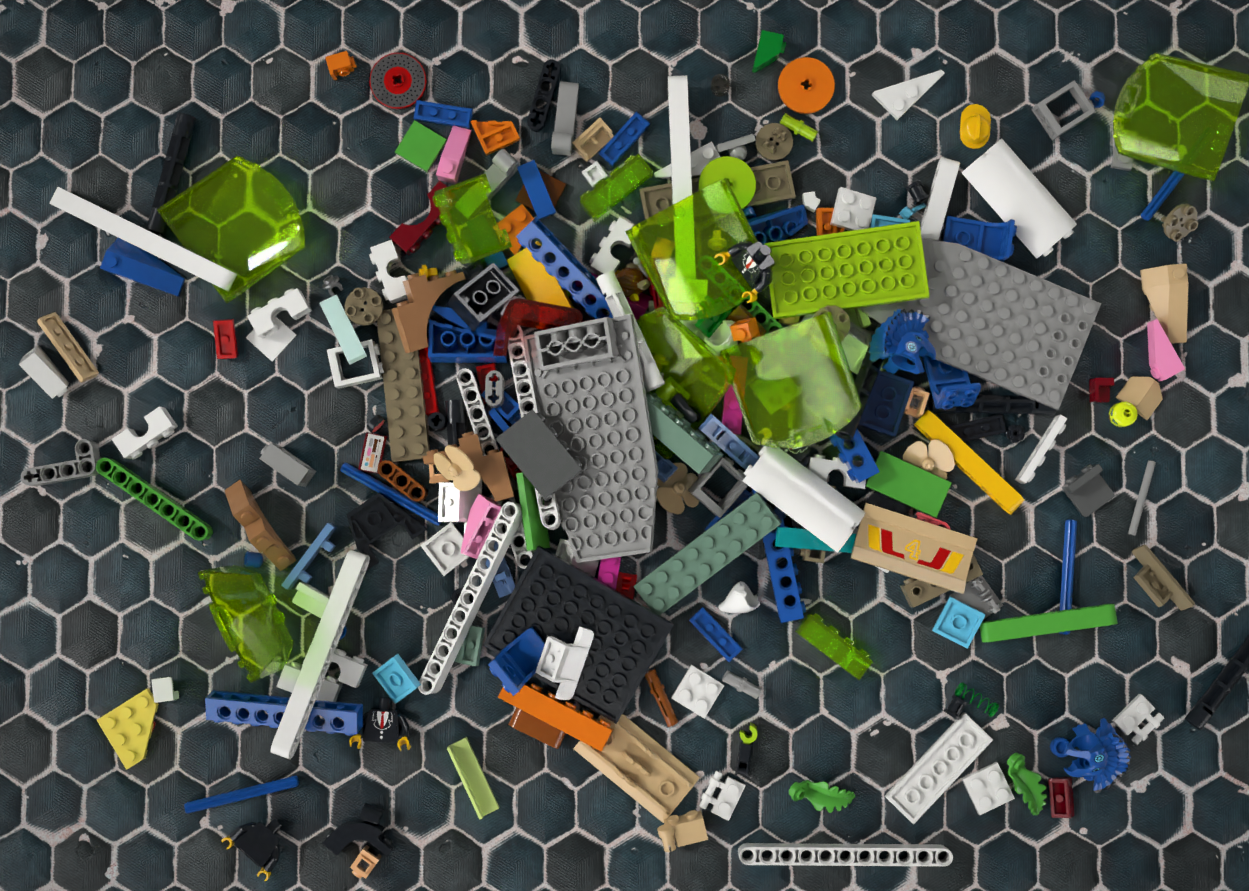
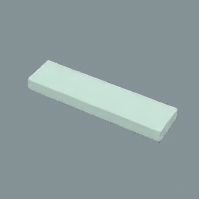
M334 295L320 302L321 308L348 363L352 364L367 357L338 296Z

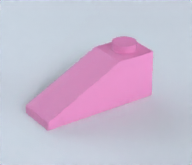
M457 126L452 127L436 172L438 180L457 185L471 130Z
M1158 319L1148 322L1150 372L1160 382L1185 370Z
M478 494L468 515L461 547L462 554L475 559L478 558L502 508L493 499Z

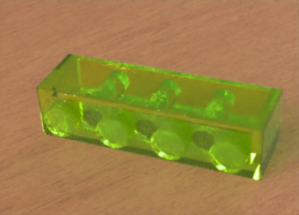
M637 154L635 157L634 155L630 156L625 161L624 166L621 168L616 167L611 171L610 177L606 180L604 178L596 183L595 189L591 192L588 190L581 195V200H579L580 206L593 222L653 176V170L640 154Z
M808 613L795 632L856 679L860 680L873 663L869 659L871 655L862 648L859 651L853 647L855 643L848 637L844 639L838 635L840 631L832 625L827 627L823 624L824 619L818 614L812 615Z

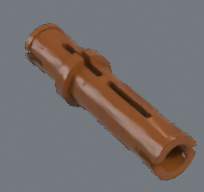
M655 669L647 671L645 677L651 688L650 693L654 695L667 727H671L679 721L664 691L665 686L661 684Z

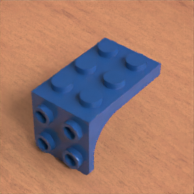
M947 216L945 218L942 241L961 244L1004 262L1013 254L1014 244H1012V238L1016 235L1017 225H1015V220L1013 219L1004 223H989Z
M922 356L936 409H950L956 406L969 407L974 404L981 390L980 383L971 384L967 372L936 359L932 361L929 356Z
M528 628L504 647L488 664L491 673L502 681V686L508 693L514 696L535 674L545 642L533 628Z

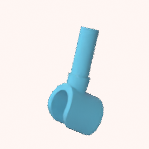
M922 203L913 209L906 206L899 214L903 219H908L917 211L925 208L926 204Z

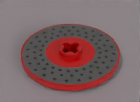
M391 53L382 57L376 62L370 74V88L373 95L382 105L391 109H405L414 105L416 100L421 99L426 89V74L422 65L414 57L405 53ZM401 77L402 83H397L395 85L394 79H399Z

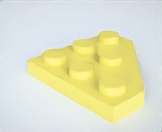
M149 688L97 719L126 770L146 758L147 746L154 725L153 721L159 705L154 703V697Z

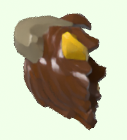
M634 263L627 264L624 269L615 272L625 297H629L632 301H639L638 296L651 285L638 265Z

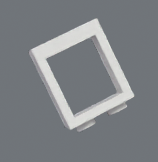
M372 339L360 342L363 348H369L374 373L344 380L339 354L344 353L342 348L328 349L327 354L334 386L340 389L383 379L382 374L384 370L382 362L379 363L378 355H380L378 344H375Z

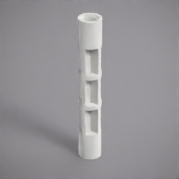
M614 271L598 276L596 280L603 295H606L605 300L613 318L629 314L633 315L644 386L647 392L663 386L665 382Z

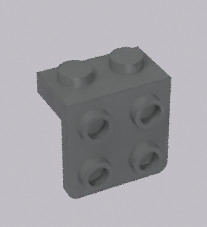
M1090 463L1081 469L1082 472L1079 475L1071 476L1065 481L1066 484L1061 487L1083 517L1089 516L1114 497L1113 491L1099 474L1103 471L1099 464L1091 465Z

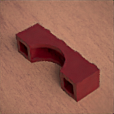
M441 181L427 194L431 204L428 217L417 225L401 223L389 237L407 255L416 253L421 246L420 243L432 235V229L445 220L447 212L455 209L459 199Z

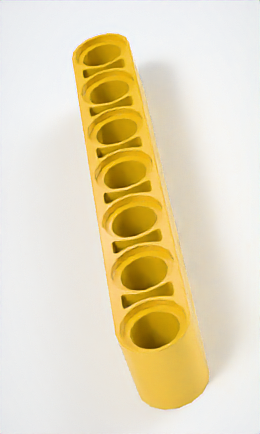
M927 410L914 424L930 441L938 439L945 443L953 453L955 465L1008 514L1012 515L1025 501L1014 488L931 411Z

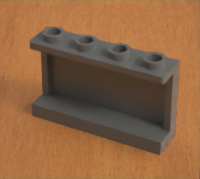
M532 409L499 435L496 440L547 502L557 490L577 474L583 472L580 468L583 464L576 456L574 458L571 457L568 453L571 450L564 441L560 443L556 438L558 436L557 432L552 427L548 428L544 424L546 419L540 412L535 413Z

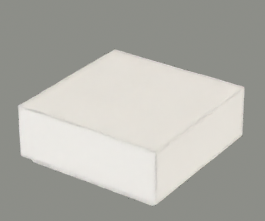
M597 161L582 171L583 176L592 188L608 178V175Z

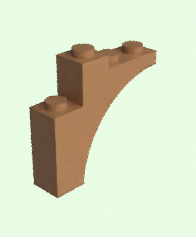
M456 270L446 272V277L439 278L438 275L426 278V275L419 276V273L408 275V280L402 281L408 300L397 303V308H393L392 312L405 353L429 347L427 343V323L431 309L439 296L447 288L465 279L463 272L457 273Z
M473 432L462 434L463 438L458 439L460 446L457 448L463 451L473 462L474 469L480 473L481 479L490 489L495 502L514 498L515 494L504 452H499L498 449L488 451L487 455L484 456L479 435ZM438 449L428 451L426 456H422L426 465L434 464L435 453H441L449 459L445 450L438 452Z
M241 480L224 490L233 516L245 528L249 542L260 553L263 552L280 571L297 561L265 518L250 489Z

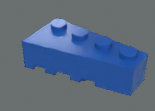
M429 320L428 358L431 363H507L508 346L505 338L477 333L469 329L453 327V325Z

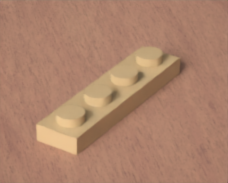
M54 312L40 317L37 323L78 380L82 383L97 377L99 374L98 370L57 313Z

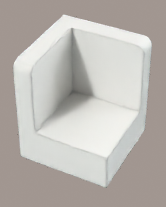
M172 677L152 679L154 703L179 699V692L173 690Z

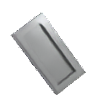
M750 134L718 144L715 147L717 152L729 149L730 157L743 161L747 156V149L744 144L756 140L754 134Z

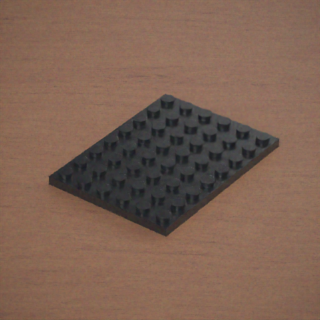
M539 545L483 646L498 654L528 628H533L545 643L548 636H553L566 644H573L579 626L593 631L594 637L572 698L617 724L674 624ZM537 673L534 674L537 678L558 689L560 683L552 682Z

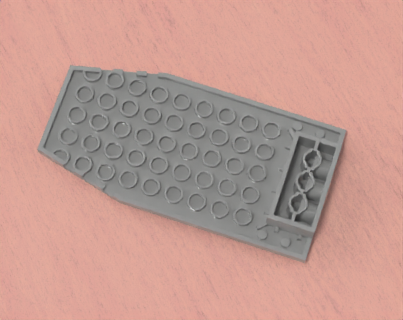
M922 238L930 297L858 308L880 324L884 323L888 317L893 316L894 311L897 309H905L906 312L911 309L914 311L922 310L923 315H930V321L925 323L922 330H926L929 335L928 340L936 351V360L1058 410L1101 303L961 244Z
M629 314L615 318L604 317L537 331L532 335L523 336L527 366L530 369L538 412L546 419L544 424L548 428L552 427L557 432L558 436L556 438L560 443L564 441L571 451L568 453L571 457L574 458L576 456L583 464L580 467L583 472L577 474L555 492L562 521L561 525L568 535V542L577 563L653 552L658 466L633 315Z

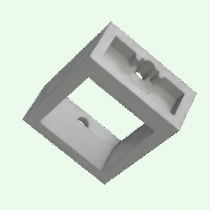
M1075 80L1036 104L1032 109L1052 141L1096 112L1092 101L1086 98L1082 86L1077 84ZM1070 91L1084 114L1061 128L1047 107V104Z
M267 444L260 453L262 454L259 458L297 486L306 487L317 472L280 445Z
M726 456L724 458L721 457L710 472L702 473L688 489L706 508L720 518L748 486L743 482V479L746 477L743 474L744 472L740 469L736 470L733 467L734 463ZM721 465L738 482L717 505L701 490V487Z

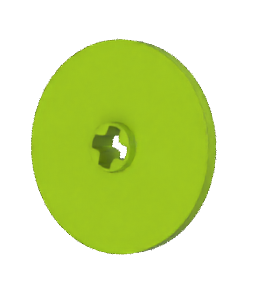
M724 156L712 160L705 166L699 178V192L702 200L709 208L719 213L729 214L744 209L751 202L756 190V180L753 171L744 161L735 157ZM725 181H729V184H732L729 189L722 186V184H725Z

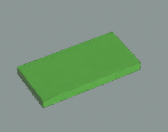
M880 451L875 461L880 472L869 477L865 487L937 518L951 482Z
M516 473L527 551L536 550L539 545L543 548H550L548 529L541 522L535 487L523 473Z

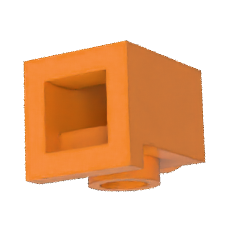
M347 51L325 57L333 80H337L338 75H349L357 67L354 56L350 57Z
M756 317L738 320L730 326L733 341L739 340L743 343L760 336Z

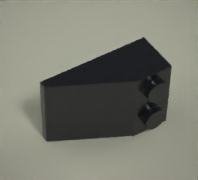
M492 263L456 291L447 304L474 332L519 292V289Z

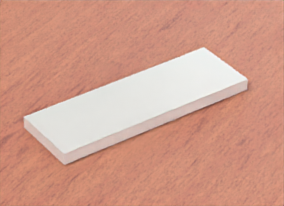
M965 712L959 716L960 719L956 720L885 795L912 824L917 822L993 741Z

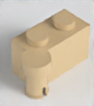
M692 810L680 816L671 815L664 819V825L657 828L658 835L662 838L665 852H670L669 846L671 851H674L676 846L681 847L708 840L701 810Z

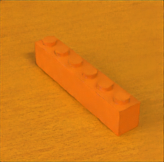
M526 683L514 696L502 688L498 698L601 752L604 750L614 730L610 727L611 723L603 719L600 721L594 719L592 713L583 710V712L577 710V706L569 701H566V703L559 701L555 698V694L542 692V687L534 683L531 685Z

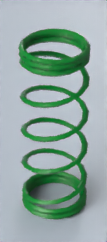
M963 682L958 685L955 691V696L958 697L961 695L962 691L964 690V687L966 686L964 695L961 698L963 699L964 696L970 690H973V696L969 704H971L972 700L980 694L981 699L979 705L977 706V709L984 700H989V698H985L982 700L981 693H978L974 696V689L972 688L967 691V685ZM989 700L984 713L993 705L988 713V716L993 717L999 708V704L996 702L990 704Z

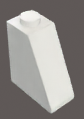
M39 345L22 357L19 365L52 399L55 396L61 397L68 391L69 382Z

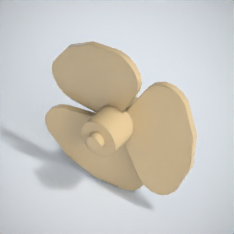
M933 439L929 442L928 451L927 445L924 442L916 441L908 446L903 454V461L918 468L920 467L945 480L947 479V472L953 470L955 466L953 453L945 443L938 439Z
M452 445L445 447V452L449 459L441 453L434 454V463L437 470L446 479L453 480V485L456 489L468 491L478 485L481 480L480 473L474 469L473 462L459 448Z
M673 463L678 467L676 472L665 483L658 478L657 485L660 487L657 489L656 498L666 511L673 514H681L684 511L683 500L689 507H696L699 503V500L688 491L698 477L693 473L687 474L688 471L685 464Z

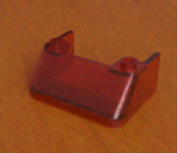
M521 298L512 299L508 303L497 326L493 356L507 355L509 338L516 334L517 325L546 330L580 323L583 319L582 314L575 308Z

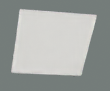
M277 317L275 322L279 328L278 331L262 339L257 336L253 329L246 337L271 361L296 336Z

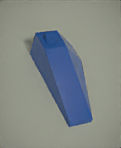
M802 204L728 226L733 245L740 241H751L753 244L759 241L764 245V243L784 241L808 224L805 206Z
M117 238L106 250L100 269L108 273L178 297L185 278L155 255L121 238Z

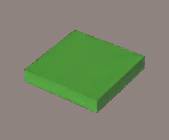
M414 120L395 150V154L428 173L445 146L447 139Z

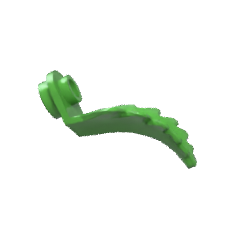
M1016 752L1007 761V765H1009L1008 775L1013 779L1015 791L1018 794H1023L1024 803L1028 802V808L1033 813L1032 815L1037 816L1043 810L1042 806L1046 804L1043 800L1047 798V795L1042 794L1046 790V786L1039 784L1042 779L1040 774L1027 770L1024 767L1025 756Z
M809 780L801 783L795 782L789 789V795L792 800L799 801L807 798L817 811H822L826 807L829 813L833 812L834 807H836L837 811H841L842 806L846 808L848 803L850 804L852 799L855 798L853 791L848 790L846 792V789L838 791L839 787L837 786L829 788L828 783L824 781L817 783Z

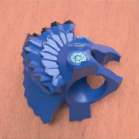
M897 309L894 311L893 316L888 317L871 337L872 341L869 344L870 360L874 362L879 358H888V362L882 368L892 374H895L898 369L914 374L925 372L919 356H929L932 361L936 359L935 348L928 340L929 335L926 330H922L925 323L930 321V315H923L922 310L914 311L911 309L906 312L905 309ZM907 358L913 361L915 365L908 364Z
M1105 718L1101 719L1100 727L1097 728L1096 734L1090 732L1085 723L1077 725V727L1073 728L1077 736L1066 746L1063 753L1078 757V759L1073 760L1070 767H1064V770L1072 777H1083L1087 781L1094 780L1093 790L1097 794L1102 789L1109 790L1111 784L1116 783V777H1122V773L1126 774L1131 759L1130 749Z

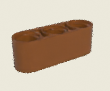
M385 460L378 465V473L408 498L416 502L426 499L427 489L394 462ZM390 464L392 472L386 475L383 468L385 465ZM401 476L407 478V484L403 487L398 483ZM416 488H421L422 496L417 499L414 497L413 491Z
M517 707L508 723L514 729L556 749H559L566 735L565 732Z

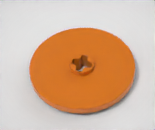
M810 57L798 58L788 63L782 70L778 80V92L783 103L789 109L802 114H811L823 109L830 102L835 88L834 77L830 69L823 62ZM808 82V85L811 87H808V89L805 90L804 86L801 84Z

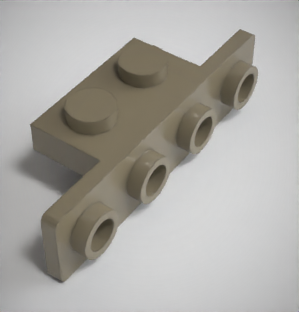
M1144 544L1132 550L1133 555L1143 565L1133 578L1158 607L1163 606L1169 599L1181 611L1195 605V602L1147 545Z

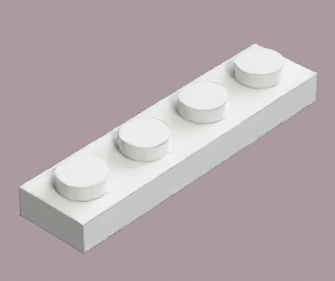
M1062 415L1054 417L1015 480L1020 484L1031 482L1036 474L1034 470L1037 466H1041L1046 458L1044 456L1045 453L1055 445V437L1064 431L1066 427L1064 423L1067 418Z

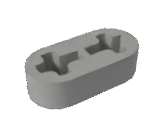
M496 370L490 371L486 375L485 400L492 408L500 407L504 401V377ZM494 375H496L500 379L499 381H496V387H494V383L490 381L494 378ZM494 391H496V396L499 397L495 403L490 400L494 396Z

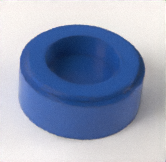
M1062 737L1054 738L1050 743V750L1057 757H1066L1068 755H1065L1063 752L1070 742Z

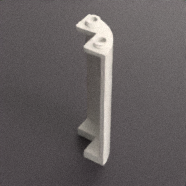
M1003 139L995 143L962 172L1004 222H1008L1010 219L1015 220V225H1017L1016 236L1036 259L1042 254L1044 257L1054 250L1052 246L1062 237L1066 239L1074 233L1072 229L1077 225L1076 222Z
M771 443L769 447L764 445L758 453L761 456L754 466L750 464L743 473L746 475L743 482L838 553L856 526L859 525L866 512L774 443Z

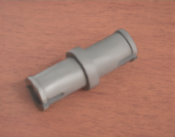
M728 670L722 678L723 682L737 688L736 691H742L754 697V699H757L761 693L762 688L748 682L747 678H741Z

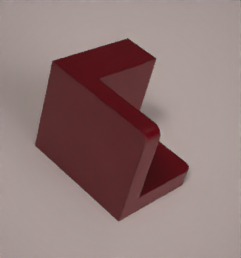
M1093 378L1089 380L1090 403L1110 401L1109 387L1114 386V378Z

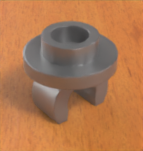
M330 275L323 280L322 288L324 290L328 289L331 296H334L333 287L337 286L341 291L343 290L342 285L338 282V276L333 277V275Z

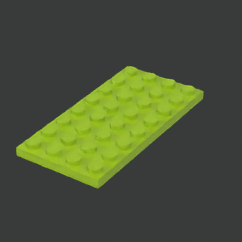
M919 221L764 243V245L770 247V256L775 261L772 269V282L769 284L773 319L815 314L820 308L827 305H835L846 310L930 297Z

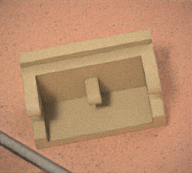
M599 118L572 142V146L588 162L614 137L613 131Z

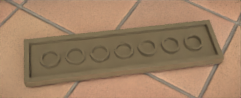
M788 160L751 167L756 180V190L751 202L745 208L796 198ZM693 178V218L718 214L719 212L712 210L704 203L699 192V178ZM725 181V184H722V186L729 189L732 184H729V181ZM672 183L639 189L646 227L672 223Z
M392 309L383 310L382 315L377 321L381 362L384 370L383 383L392 462L423 459L422 456H426V452L430 451L421 376L420 351L405 353Z

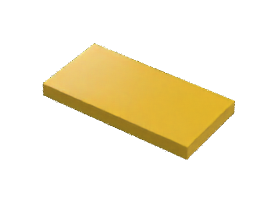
M539 241L535 242L537 245L541 246ZM527 248L507 259L508 265L541 327L546 326L574 309L566 291L559 285V281L547 273L545 266L541 262H537Z

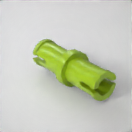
M787 113L783 115L780 121L781 125L794 131V134H800L811 142L814 141L818 134L817 130L804 124V121H798L787 115Z

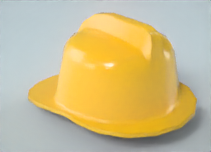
M969 105L961 114L960 139L968 148H981L989 140L991 118L988 110L982 105Z

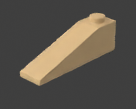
M1187 264L1165 265L1140 270L1144 295L1147 296L1150 308L1154 311L1170 343H1186L1188 310Z

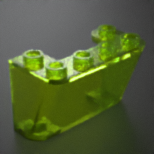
M486 174L434 192L433 202L441 213L440 221L447 229L448 233H446L449 243L453 245L454 258L461 264L472 263L512 247L506 229L499 230L486 195L492 192Z

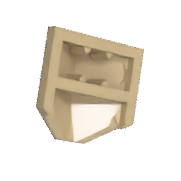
M1130 377L1116 396L1121 402L1132 403L1136 407L1137 413L1146 420L1149 419L1163 400L1159 383L1151 377Z

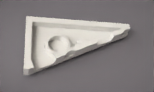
M939 70L874 91L872 96L898 120L945 73Z
M712 141L690 153L691 177L700 176L709 162L720 157ZM671 164L655 172V178L665 179L672 177Z

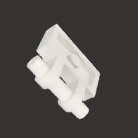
M1138 694L1112 721L1125 735H1129L1133 731L1136 735L1131 740L1134 744L1138 745L1141 741H1145L1148 738L1147 735L1154 728L1157 729L1160 726V722L1164 717L1158 713L1153 718L1150 713L1155 708L1142 694ZM1145 719L1148 723L1140 729L1138 725Z
M715 771L714 776L710 777L708 781L710 784L706 792H703L701 796L702 800L699 806L706 809L708 804L711 803L713 804L711 812L729 821L746 785L727 776L725 782H722L720 779L723 774ZM716 787H719L721 791L718 797L715 798L712 795Z

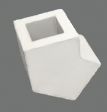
M815 191L803 193L802 202L805 208L814 213L821 200L816 198Z

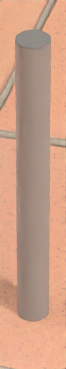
M1148 460L1128 531V534L1136 536L1156 464L1154 461Z

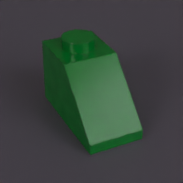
M762 30L752 72L760 71L776 61L780 53H784L786 42H783L784 35Z

